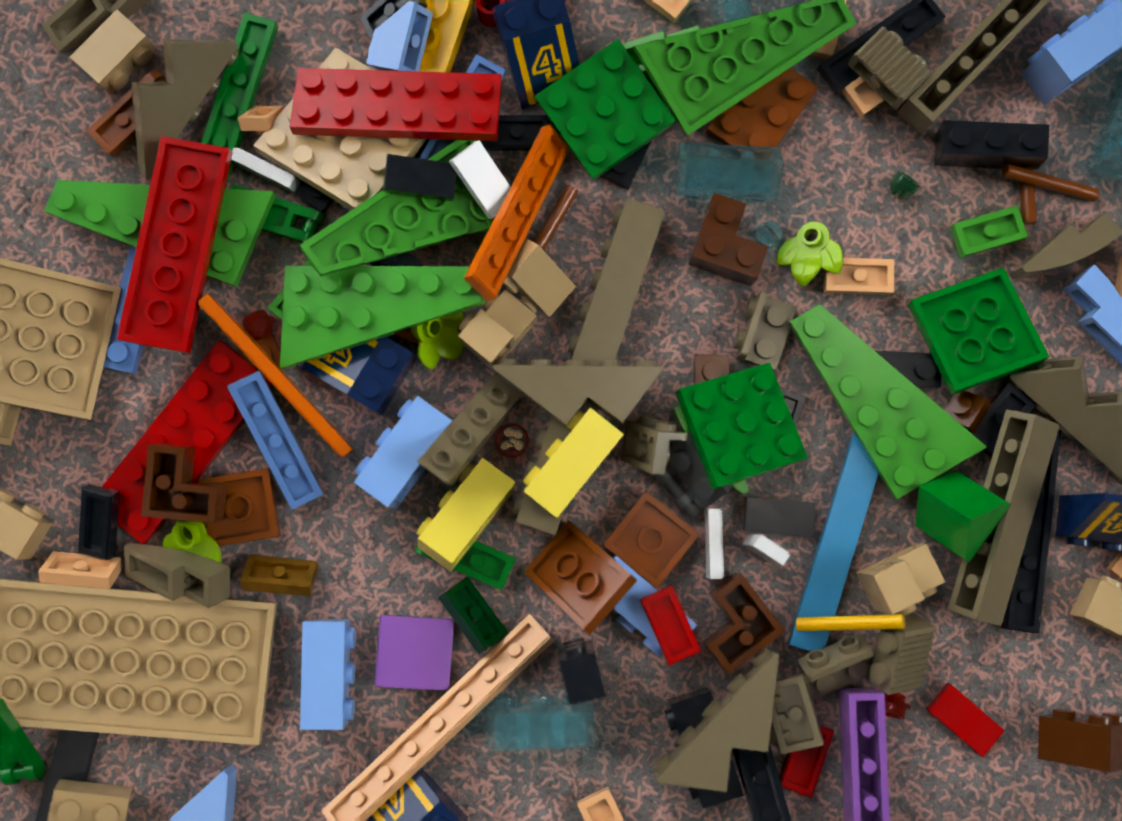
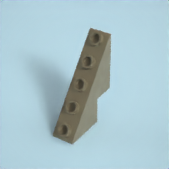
M163 39L166 81L131 82L139 174L146 180L152 178L161 136L182 139V130L187 123H192L198 117L201 111L199 105L206 94L208 96L211 95L218 87L220 82L218 76L224 67H230L236 60L239 53L236 50L238 48L236 42L229 39Z
M1083 356L1047 359L1039 364L1011 373L1009 382L1020 391L1029 395L1037 403L1035 406L1041 413L1046 416L1051 415L1060 424L1061 430L1069 438H1076L1083 444L1086 452L1094 461L1105 464L1111 470L1115 480L1122 485V391L1089 394Z
M496 359L495 365L491 367L496 375L566 428L587 401L621 426L663 370L660 366H657V361L653 360L636 361V366H622V361L602 360L601 366H587V361L580 359L566 360V365H552V360L533 359L531 360V365H517V360Z
M494 374L417 462L445 483L453 486L476 453H481L523 394Z
M766 647L758 652L751 661L754 666L745 676L742 673L737 675L727 686L729 693L720 702L716 699L706 707L702 713L704 719L696 728L690 726L679 736L677 740L679 743L678 747L670 755L665 752L656 760L652 769L655 771L654 776L657 783L727 792L732 748L768 752L779 659L777 652L768 650Z

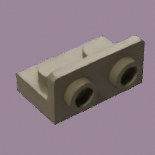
M761 290L756 299L750 297L744 317L749 318L746 329L739 330L733 348L738 349L736 359L756 366L770 362L774 372L777 369L789 333L790 325L788 322L793 320L797 307L767 297L768 292Z
M640 416L639 421L626 420L621 461L651 474L665 475L666 464L670 458L669 440L687 441L688 433L676 430L677 424L660 421V418Z
M858 633L853 636H846L839 642L823 649L813 650L806 656L797 659V665L800 673H804L812 701L869 677V669L873 663L871 657L874 656V652L869 643Z
M804 673L776 679L770 738L773 745L779 744L781 755L823 746L824 744Z

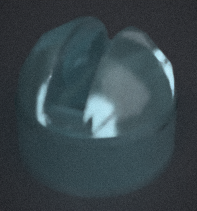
M774 222L760 224L754 233V241L768 246L767 250L775 248L782 239V231L779 225ZM764 227H766L777 238L775 241L766 231L763 230Z

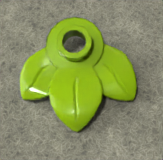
M812 221L804 224L798 230L796 237L783 243L777 254V265H791L793 277L800 286L804 287L816 276L821 268L833 274H840L843 267V252L839 244L831 240L828 228L821 222ZM818 233L814 241H807V237L810 234Z
M462 312L448 317L443 316L424 322L423 325L411 328L413 336L419 341L418 358L426 368L433 370L440 357L454 360L461 356L463 344L458 336L460 333L457 329L464 319Z
M177 520L172 528V532L164 538L163 547L194 553L220 563L222 561L218 544L207 534L202 522Z

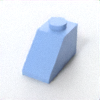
M407 2L374 30L366 64L378 70L419 72L433 12L415 2Z
M232 764L222 771L173 815L169 821H232L237 768Z

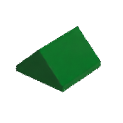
M954 470L918 487L915 526L967 562H970L1011 504Z

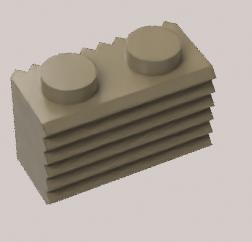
M883 26L853 55L847 64L895 111L932 74L931 70L928 69L926 61L917 54L912 55L911 51L907 50L906 46H903L901 37L894 31H887L886 27Z
M913 612L904 616L905 629H882L877 636L876 651L873 663L869 669V681L887 695L921 688V682L924 681L922 676L925 675L924 670L927 669L926 663H929L927 657H930L929 651L932 650L930 645L933 644L932 639L935 638L934 632H937L934 625Z

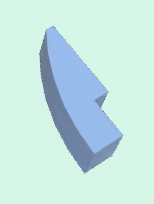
M1094 264L1080 271L1062 290L1086 312L1078 323L1122 365V297L1110 280Z

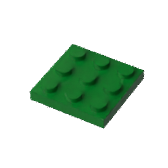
M616 39L535 95L536 102L592 181L676 124V119L619 39Z
M1004 267L915 298L908 304L951 395L1039 364L1050 357Z
M770 362L683 387L675 392L712 490L768 473L808 458Z

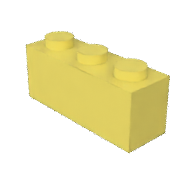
M592 408L586 414L579 411L567 425L571 430L570 434L564 441L557 438L545 453L549 457L545 465L541 469L535 465L523 480V483L527 485L523 492L555 518H558L624 435Z
M484 458L476 466L470 464L465 469L459 479L462 484L455 492L449 490L438 505L441 509L434 519L427 517L416 532L419 535L417 547L450 572L514 491L516 482Z

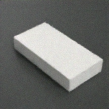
M478 140L452 158L449 163L486 217L493 219L497 215L511 187Z
M238 147L233 148L231 160L236 165L295 194L294 192L301 182L294 175Z
M704 509L706 578L723 579L722 510Z
M760 534L748 535L742 544L770 564L784 566L790 556L789 552Z

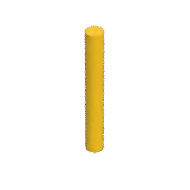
M903 614L797 617L796 629L797 631L905 629V617Z

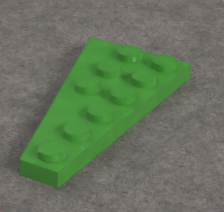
M813 0L636 45L632 48L669 111L676 119L684 136H688L854 26L856 22L844 0Z
M456 140L428 160L449 163L452 158L475 141ZM456 174L453 201L381 190L300 244L299 249L321 277L489 230L495 217L493 219L486 217L458 174Z
M57 180L44 212L137 248L150 185ZM225 189L207 272L208 277L233 287H238L276 197L273 191Z
M285 266L280 369L287 370L296 367L297 364L309 360L314 361L336 351L351 349L393 335L397 331L423 325L424 322L443 316L448 317L484 305L486 300L464 279L470 266H357L321 277L313 266Z
M821 304L788 322L893 499L901 498L920 485L987 448L986 445Z

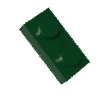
M468 576L438 597L478 654L487 650L508 633Z

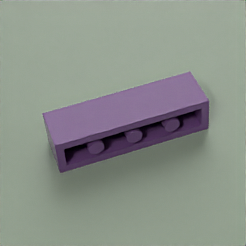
M873 687L839 689L844 821H890L884 693Z

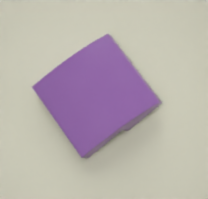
M380 615L374 685L407 689L449 690L454 620L405 615Z

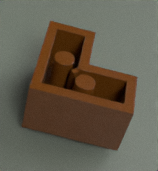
M717 193L713 194L688 265L748 286L753 285L758 278L768 246L736 236L746 203Z
M162 443L148 444L141 517L205 523L219 522L224 520L227 485L192 481L196 447Z
M735 572L709 592V595L729 621L702 643L721 668L729 675L785 632L784 628L743 574Z
M1053 709V714L1039 716L1038 759L1110 773L1122 770V714L1103 712L1102 715L1089 714L1088 719L1077 718L1075 711Z

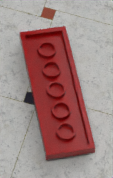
M298 68L289 127L293 135L497 141L502 76L501 74Z
M161 136L116 340L190 354L200 310L198 301L203 296L233 154L230 148Z
M218 340L102 485L103 488L120 492L118 525L141 544H147L167 520L163 518L141 517L148 444L162 443L196 447L192 481L197 482L245 422L227 386L259 371V369L222 340ZM263 374L269 388L271 389L274 385Z

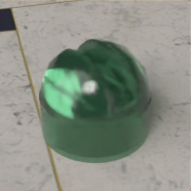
M898 170L890 182L889 189L892 195H895L900 190L898 199L902 200L914 195L920 184L909 175Z

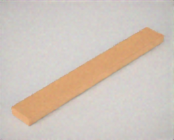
M530 614L525 617L321 811L328 821H366L554 642L550 635Z

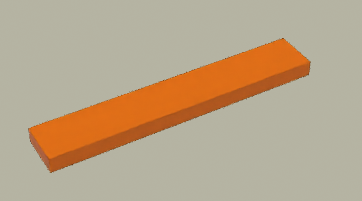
M551 124L541 127L464 277L486 301L496 299L569 151V147Z
M208 293L198 301V305L340 457H345L354 448L350 442L285 372L280 369L219 301Z

